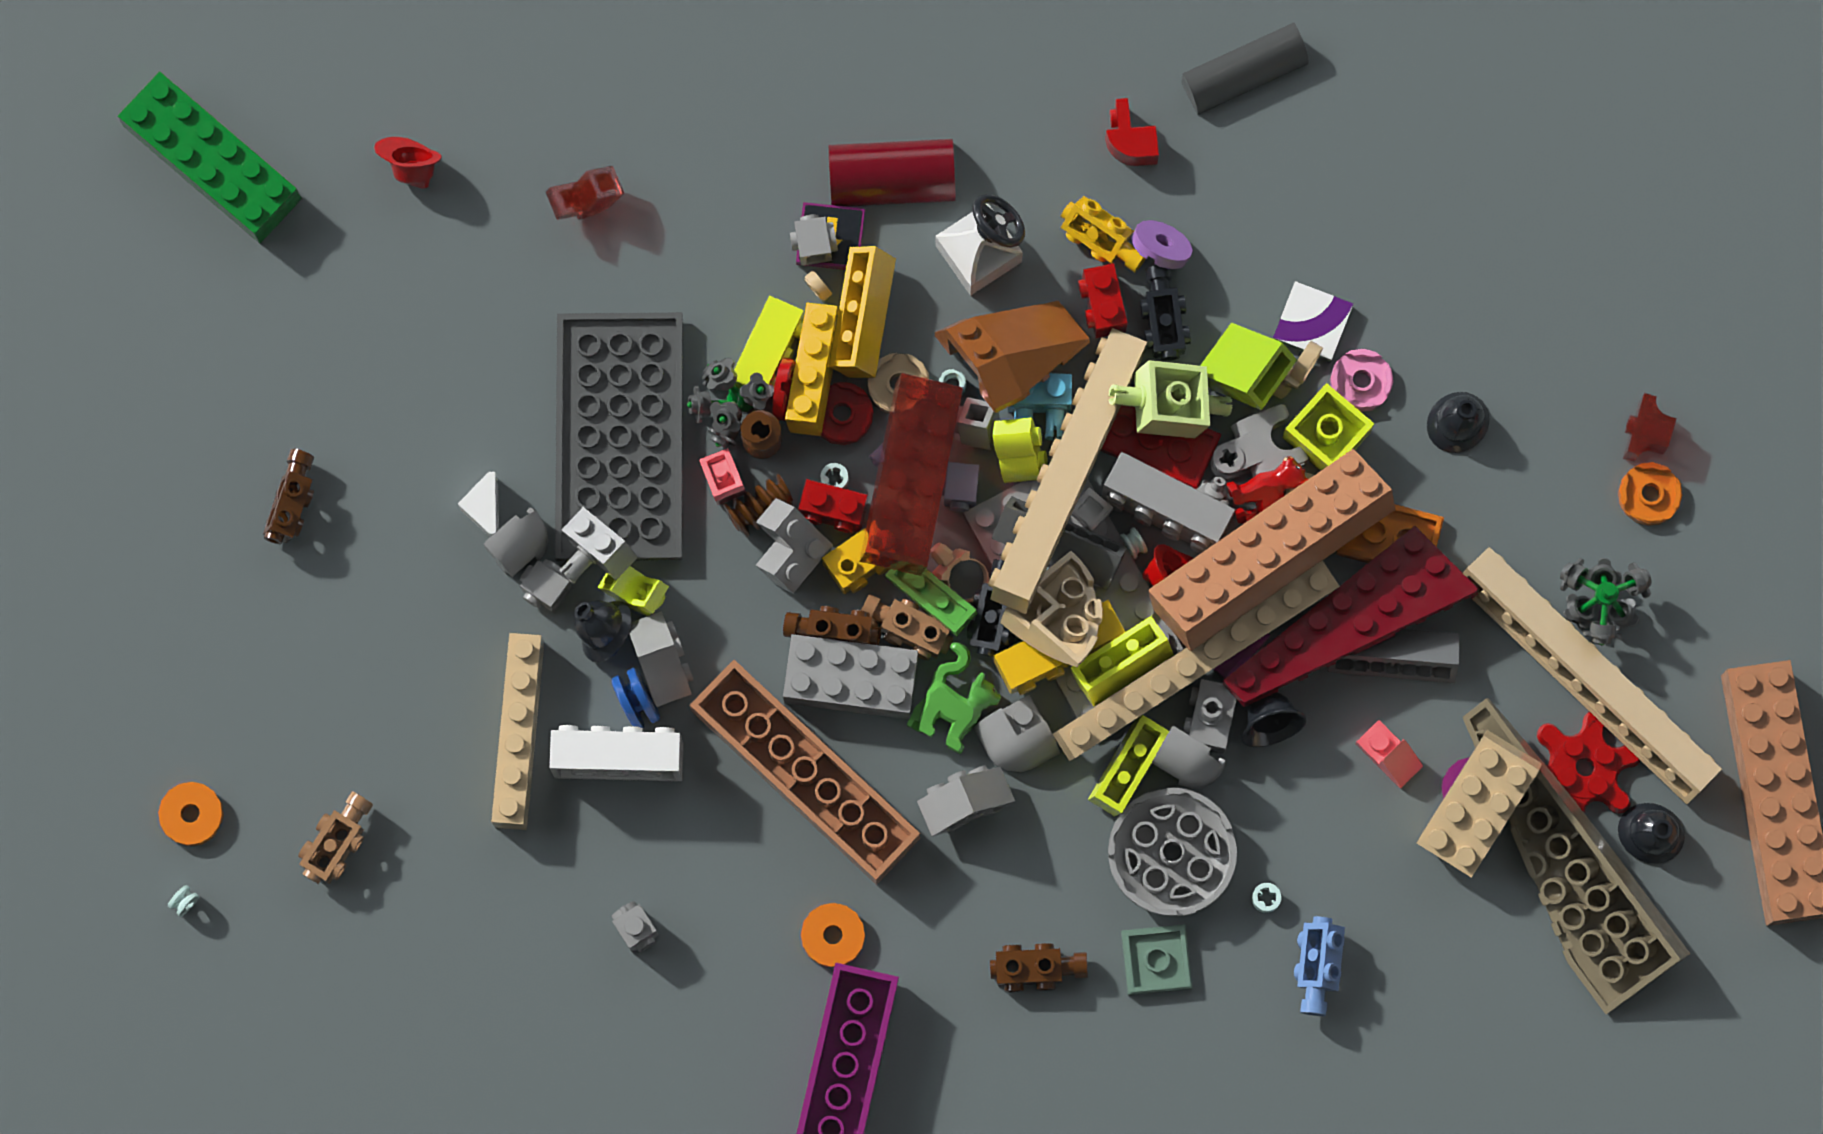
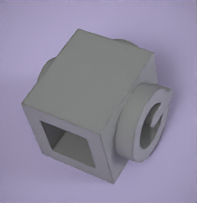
M814 214L803 216L800 218V221H795V232L789 233L792 251L799 250L801 266L832 261L831 252L838 251L833 222L826 223L825 217H819Z
M967 397L964 406H959L956 410L953 420V431L959 433L961 444L991 450L994 444V421H1000L999 412L995 413L986 401Z
M547 559L543 563L538 560L534 567L529 565L520 577L522 582L520 587L522 592L525 593L523 599L536 608L542 605L553 613L572 587L570 582L559 572L561 567Z
M635 901L622 906L611 916L614 926L632 953L637 949L639 952L646 950L656 942L654 938L659 936L640 904L637 905Z

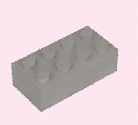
M1123 452L1120 453L1112 468L1102 493V498L1113 507L1114 511L1121 513L1125 510L1133 514V519L1147 527H1150L1152 524L1162 529L1161 533L1167 538L1178 541L1180 538L1190 543L1189 547L1199 554L1223 539L1235 512V509Z
M791 634L783 691L784 703L910 719L918 664V650Z

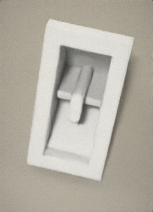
M488 472L458 503L460 510L489 537L499 530L498 477L495 472Z

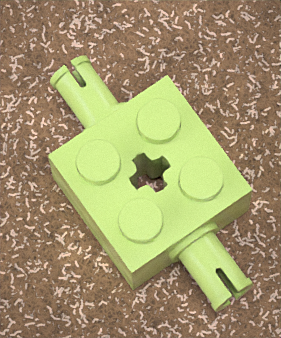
M1149 360L1134 373V387L1113 384L1108 394L1109 397H1114L1109 399L1111 405L1135 406L1137 433L1196 438L1210 426V414L1228 417L1232 411V405L1226 404L1232 402L1231 397L1208 395L1207 366Z

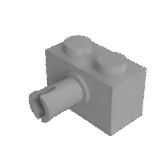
M584 507L562 529L578 550L559 569V572L572 584L576 582L579 576L591 564L598 565L612 578L617 580L638 558L625 540Z
M1201 679L1199 688L1192 687L1189 705L1195 707L1193 717H1186L1183 732L1210 747V751L1224 754L1236 698L1222 683Z

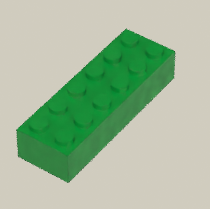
M160 71L117 116L125 129L259 244L302 199L295 186Z

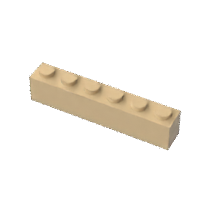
M509 633L491 820L495 828L527 830L544 652V640L541 635Z

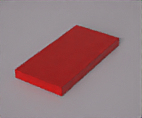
M1121 405L1101 451L1116 458L1123 452L1197 489L1222 434L1209 428L1196 438L1137 433L1135 406Z

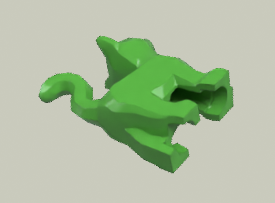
M953 642L950 645V649L958 655L957 661L941 664L937 668L925 698L914 708L907 726L932 738L936 732L934 728L935 722L939 718L950 723L951 727L947 735L946 746L960 755L964 749L961 742L964 736L977 724L984 709L997 705L1000 702L1001 695L995 686L985 679V674L982 672L972 683L968 698L959 695L946 685V677L948 675L960 674L969 666L971 660L968 648L959 642Z

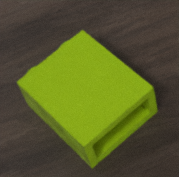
M1231 323L1200 366H1207L1208 387L1211 390L1262 410L1297 359L1282 342Z

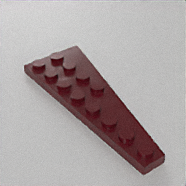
M1413 526L1340 585V587L1225 678L1223 685L1244 707H1247L1278 692L1279 688L1293 681H1301L1307 678L1308 674L1325 666L1328 668L1336 664V661L1352 653L1355 655L1395 636L1396 632L1408 626L1418 625L1426 621V618L1442 610L1445 612L1453 608V605L1469 597L1471 599L1478 595V588L1416 526Z

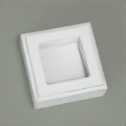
M1089 487L1078 499L1071 516L1088 530L1094 532L1110 514L1113 507Z

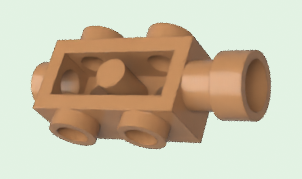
M869 594L861 611L869 612L870 617L882 624L881 632L885 634L883 637L885 641L897 647H900L902 643L913 647V650H918L919 658L929 661L930 657L937 659L940 652L946 655L954 637L949 635L951 631L931 615L929 616L919 611L920 607L907 599H902L901 602L894 599L891 607L881 603L880 598ZM904 615L907 617L908 622L900 625L896 622V617ZM927 629H933L937 635L935 638L929 639L925 636L924 632Z
M353 791L345 801L347 805L341 814L334 810L331 815L327 813L323 815L316 827V830L319 831L318 836L313 843L308 840L299 852L298 857L302 859L299 865L305 869L302 875L316 884H319L321 880L328 884L333 879L338 880L347 866L344 862L350 852L355 853L364 840V836H362L364 829L358 825V822L363 815L367 816L373 804ZM341 830H346L348 833L346 839L343 841L337 840V833ZM323 857L330 858V864L326 868L319 866V862Z

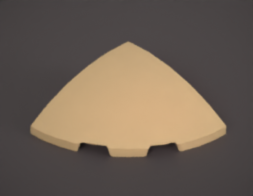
M1070 551L1045 571L1027 613L1024 614L1007 607L1000 623L1024 642L1047 656L1078 667L1090 654L1097 641L1098 628L1102 621L1101 599L1097 600L1093 589L1094 579L1089 570Z

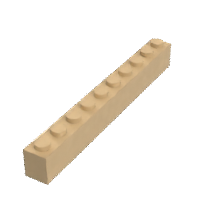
M1112 328L1108 338H1101L1095 353L1099 355L1096 364L1090 362L1084 376V380L1088 382L1084 389L1078 388L1072 405L1076 406L1073 414L1067 412L1060 430L1064 431L1061 440L1055 438L1048 456H1051L1052 460L1049 466L1043 464L1039 472L1037 482L1040 483L1037 491L1031 490L1027 498L1025 508H1028V512L1025 517L1019 516L1015 524L1013 534H1016V538L1013 544L1007 542L1001 555V560L1004 561L1001 570L995 568L988 586L993 588L990 600L1024 614L1027 613L1121 405H1111L1109 403V399L1114 398L1108 396L1109 389L1113 384L1130 387L1134 373L1138 370L1147 345L1146 341Z
M1489 547L1466 568L1463 574L1478 588V595L1472 599L1682 801L1688 804L1722 770L1710 755L1706 754L1691 740L1686 732L1682 731L1668 718L1663 710L1651 702L1640 688L1629 681L1617 666L1613 665L1598 651L1594 644L1584 638L1571 622L1562 617L1548 600L1539 595L1525 578L1517 574L1502 556L1495 553Z
M1322 560L1191 652L1186 647L1053 733L1054 738L1069 761L1075 759L1340 586Z

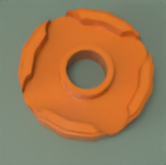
M1655 462L1641 463L1630 469L1622 478L1618 490L1619 504L1625 515L1634 522L1646 526L1660 525L1669 520L1679 509L1683 496L1681 483L1678 478L1675 477L1668 467ZM1646 486H1652L1657 489L1659 494L1658 500L1653 502L1645 500L1642 496V489Z
M196 782L180 783L170 789L161 800L158 811L160 826L165 834L176 843L186 846L202 845L212 839L218 832L217 830L220 828L224 817L223 806L217 794L206 785ZM189 806H197L200 812L198 819L191 823L185 822L183 819L184 810Z
M829 903L820 905L809 913L803 922L801 939L803 948L810 959L821 966L835 967V963L847 965L856 959L863 949L865 932L863 923L855 911L846 905ZM829 927H837L842 931V939L837 944H829L824 939V932Z

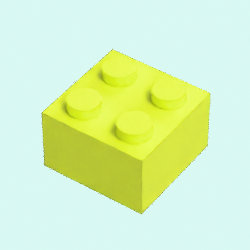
M1326 383L1285 428L1282 438L1294 448L1301 447L1308 455L1309 461L1318 469L1323 470L1350 450H1356L1372 432L1374 423Z

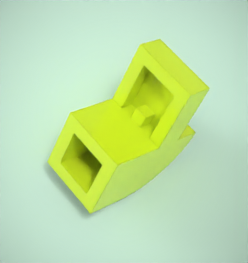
M629 566L617 580L606 573L598 588L615 600L623 601L634 611L650 616L651 613L653 614L663 604L665 593L669 586L658 579L646 577Z

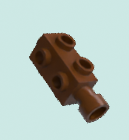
M299 449L290 450L286 461L289 464L286 474L282 476L269 517L266 520L263 532L266 541L281 545L282 542L287 543L293 536H299L304 523V519L300 518L303 507L308 508L314 494V490L310 489L313 479L305 477L306 471L311 470L314 461L312 454Z
M821 606L820 611L810 609L809 618L802 617L801 613L787 612L783 624V635L791 638V634L879 645L881 628L878 627V622L870 617L869 612L851 610V615L839 613V609L835 607Z
M1052 943L1035 944V950H1022V945L1002 946V951H996V960H990L991 979H997V985L1004 986V992L1024 991L1023 985L1035 984L1037 990H1055L1056 983H1062V976L1075 975V978H1088L1086 952L1074 953V956H1061L1060 948L1054 949V944ZM1010 961H1015L1019 965V969L1014 973L1006 969ZM1040 961H1050L1051 968L1048 971H1042L1039 968Z

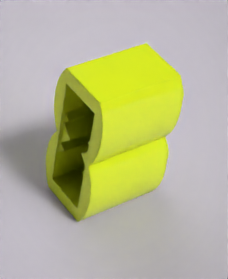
M1032 418L994 421L993 442L1004 483L1037 480L1043 464L1048 465L1046 451H1041L1040 448L1042 445L1040 427H1035Z

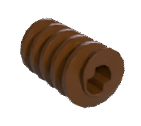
M764 410L753 411L742 421V442L748 454L754 458L767 459L777 453L782 443L780 423L773 414ZM759 431H763V433L768 436L764 439H760L759 435L755 434Z
M777 474V485L771 479L766 480V491L759 485L755 486L756 497L748 491L744 492L745 503L738 498H734V509L730 508L727 504H723L737 531H741L746 537L750 536L749 525H752L756 530L761 529L756 522L775 498L793 506L791 493L779 474Z

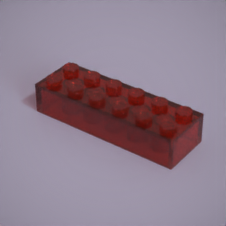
M901 373L895 383L859 562L919 576L927 568L963 387Z

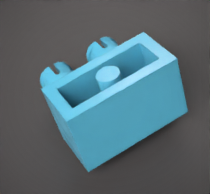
M1050 373V377L1044 383L1039 381L1029 390L1030 395L1023 401L1008 407V412H1014V419H1033V413H1046L1045 439L1053 441L1054 430H1056V438L1061 440L1064 431L1060 430L1065 418V413H1071L1072 374Z

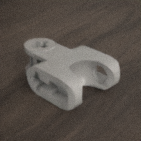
M1286 405L1274 406L1233 424L1231 430L1236 439L1218 446L1211 458L1210 468L1214 476L1222 477L1227 481L1251 472L1252 477H1255L1259 473L1275 470L1287 456L1293 457L1303 467L1310 459L1301 447L1283 450L1275 446L1271 439V432L1277 427L1284 425L1288 419L1289 412ZM1224 456L1227 460L1233 459L1231 467L1227 463L1221 464Z

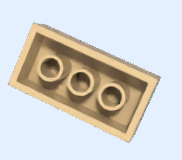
M1486 730L1422 832L1417 844L1472 878L1536 777L1542 763L1489 730Z

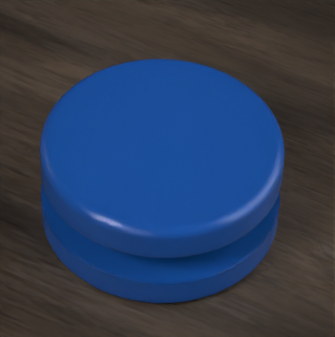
M631 668L627 670L630 683L625 684L620 675L613 677L611 682L631 725L643 729L645 726L640 714L641 712L645 711L652 723L660 720V714L641 674L636 668Z

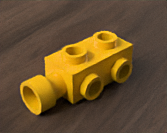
M1083 196L1075 204L1071 201L1063 210L1060 217L1065 221L1061 228L1066 231L1067 239L1075 244L1083 243L1092 249L1091 255L1096 260L1112 263L1118 257L1125 262L1124 266L1134 273L1138 271L1146 260L1128 242L1134 230L1129 228L1122 219L1114 217L1102 209L1098 202Z

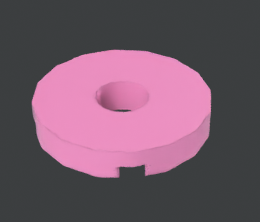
M1367 349L1351 350L1338 359L1333 366L1330 384L1334 390L1360 412L1372 411L1381 406L1391 393L1393 385L1392 369L1382 359V356L1374 351ZM1365 373L1370 378V385L1365 388L1357 387L1353 382L1354 375Z

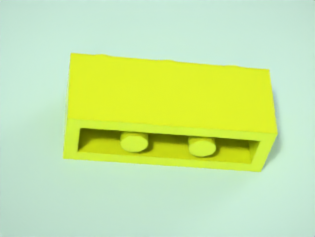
M769 295L734 369L737 373L735 385L739 389L750 381V376L753 373H760L768 385L775 386L778 368L782 359L792 358L794 350L791 349L795 338L800 339L804 310Z
M1152 616L1086 657L1078 667L1072 666L1070 668L1077 684L1094 707L1168 660L1174 654L1167 637Z
M1144 715L1136 718L1088 800L1114 817L1121 814L1169 731Z

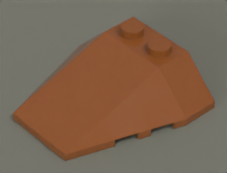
M1059 301L970 317L935 332V337L949 355L959 352L978 376L980 394L995 413L1023 401L1030 395L1029 390L1039 381L1044 383L1050 377V372L1059 364H1066L1090 343V338Z

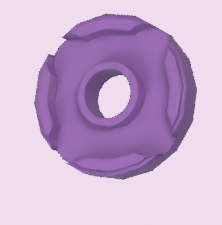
M1154 220L1142 221L1137 224L1131 238L1134 248L1143 258L1147 259L1150 256L1155 259L1154 264L1167 269L1184 267L1193 251L1191 243L1181 232L1172 226Z

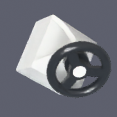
M985 194L975 200L973 212L936 235V247L971 296L1022 262L1023 252L1018 245L1025 238V226L1018 212L1007 201L995 195ZM989 204L999 207L1005 214L993 211ZM1012 222L1016 229L1014 238L1006 229L1008 224Z

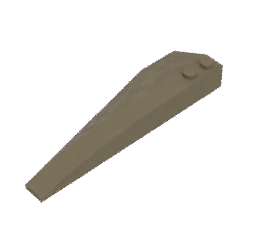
M1486 698L1462 718L1475 748L1486 730H1489L1542 763L1536 777L1508 819L1512 827L1510 830L1530 877L1536 883L1539 890V898L1542 905L1548 911L1552 921L1551 926L1555 935L1560 939L1564 949L1562 952L1567 963L1603 1012L1608 1014L1690 955V952L1565 788L1493 702Z

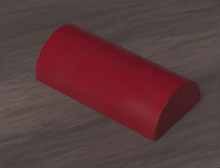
M953 139L828 145L831 205L864 206L956 201Z

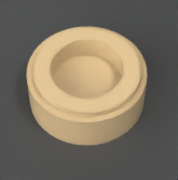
M813 270L804 277V281L821 301H825L832 295L829 288Z

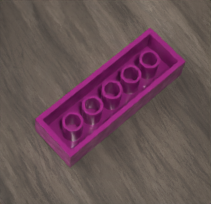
M835 963L796 1134H865L898 989V976Z

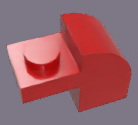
M1128 98L1116 99L1115 108L1109 110L1110 126L1116 129L1106 130L1105 136L1109 152L1118 161L1130 166L1158 164L1159 152L1156 126L1131 128Z

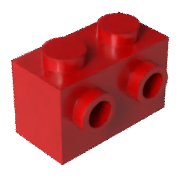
M1114 263L1083 269L1082 280H1078L1081 298H1086L1089 309L1085 310L1088 329L1093 328L1095 339L1109 336L1112 328L1125 333L1127 318Z
M806 479L798 511L811 524L821 525L824 523L832 525L834 529L844 533L860 532L868 506V495Z

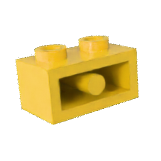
M873 522L822 557V564L843 594L850 590L852 593H856L868 584L866 579L876 572L878 575H882L894 566L892 561L896 559V552Z

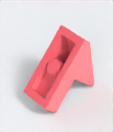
M728 448L699 460L717 505L744 495L746 490Z
M1380 720L1355 743L1400 789L1423 768L1422 763L1405 739L1400 741Z

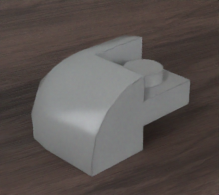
M532 507L527 510L528 515L521 519L515 515L483 543L485 549L495 559L500 569L511 577L533 558L536 561H540L546 553L548 545L547 529L538 512Z
M1030 695L1004 709H998L982 719L973 728L988 757L996 766L1007 771L1022 773L1060 754L1059 747L1048 724L1043 720Z
M1174 726L1170 729L1152 762L1153 765L1179 779L1178 785L1188 789L1204 788L1214 783L1222 774L1227 763L1222 758H1219L1218 761L1209 755L1210 747Z

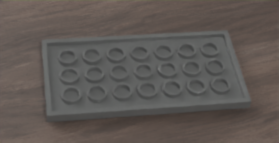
M682 312L557 314L556 561H569L578 551L562 529L583 507L626 541L638 557L635 561L682 560Z

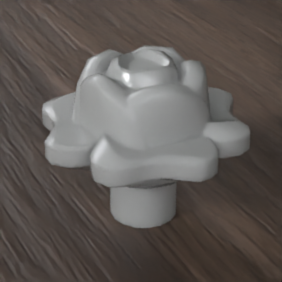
M1215 477L1211 482L1203 480L1201 486L1196 489L1227 506L1233 500L1222 477Z

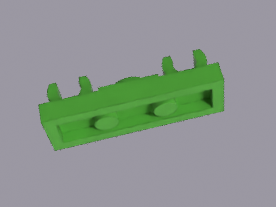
M907 552L885 575L892 584L956 636L978 613L973 606Z

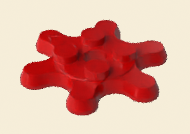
M1591 712L1584 716L1582 728L1578 734L1572 736L1565 735L1557 726L1547 723L1538 729L1537 740L1549 751L1550 761L1546 765L1584 814L1588 804L1594 801L1602 802L1613 813L1621 814L1629 809L1631 800L1630 796L1619 787L1617 777L1623 769L1633 768L1641 760L1625 745L1617 748L1608 745L1603 736L1605 726ZM1587 759L1593 766L1592 774L1589 776L1580 775L1576 770L1577 761Z

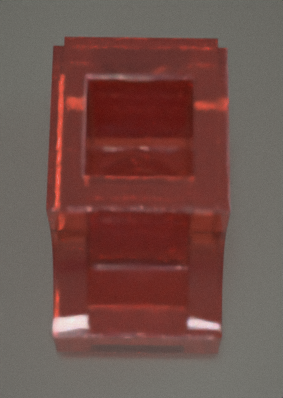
M1644 393L1639 401L1635 416H1629L1625 433L1630 435L1623 459L1635 462L1639 455L1644 452L1651 451L1664 455L1668 449L1677 418L1665 415L1658 409L1656 404L1657 396Z

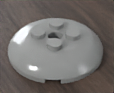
M1167 788L1141 795L1133 800L1118 816L1110 834L1108 859L1115 882L1124 895L1134 904L1154 914L1182 916L1204 909L1224 892L1235 870L1237 847L1232 826L1225 814L1215 803L1191 790ZM1167 846H1175L1180 850L1181 857L1176 861H1168L1163 854V850Z

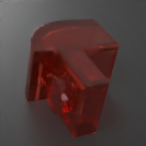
M608 166L587 170L577 182L550 187L545 193L557 220L577 216L578 220H581L611 207L624 194L614 167Z

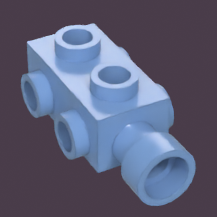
M1313 917V923H1304L1303 931L1299 933L1297 938L1301 955L1300 963L1294 968V976L1298 981L1297 987L1306 989L1305 999L1301 1000V1014L1326 1016L1327 1002L1324 1001L1325 991H1339L1345 927L1332 924V918Z

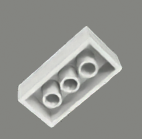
M561 725L559 730H551L549 768L554 778L682 781L684 743L680 733H674L675 729L669 727L655 728V732H642L641 727H623V732L610 731V727L592 726L591 731H578V726Z

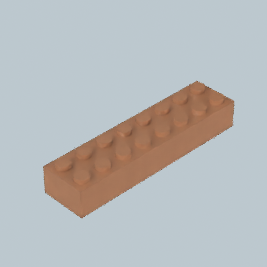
M1354 449L1350 450L1150 588L1148 592L1153 610L1191 652L1393 512L1395 504L1392 489Z
M735 660L690 704L692 713L876 885L920 840V833Z
M1791 660L1727 669L1721 675L1766 926L1823 918V833Z

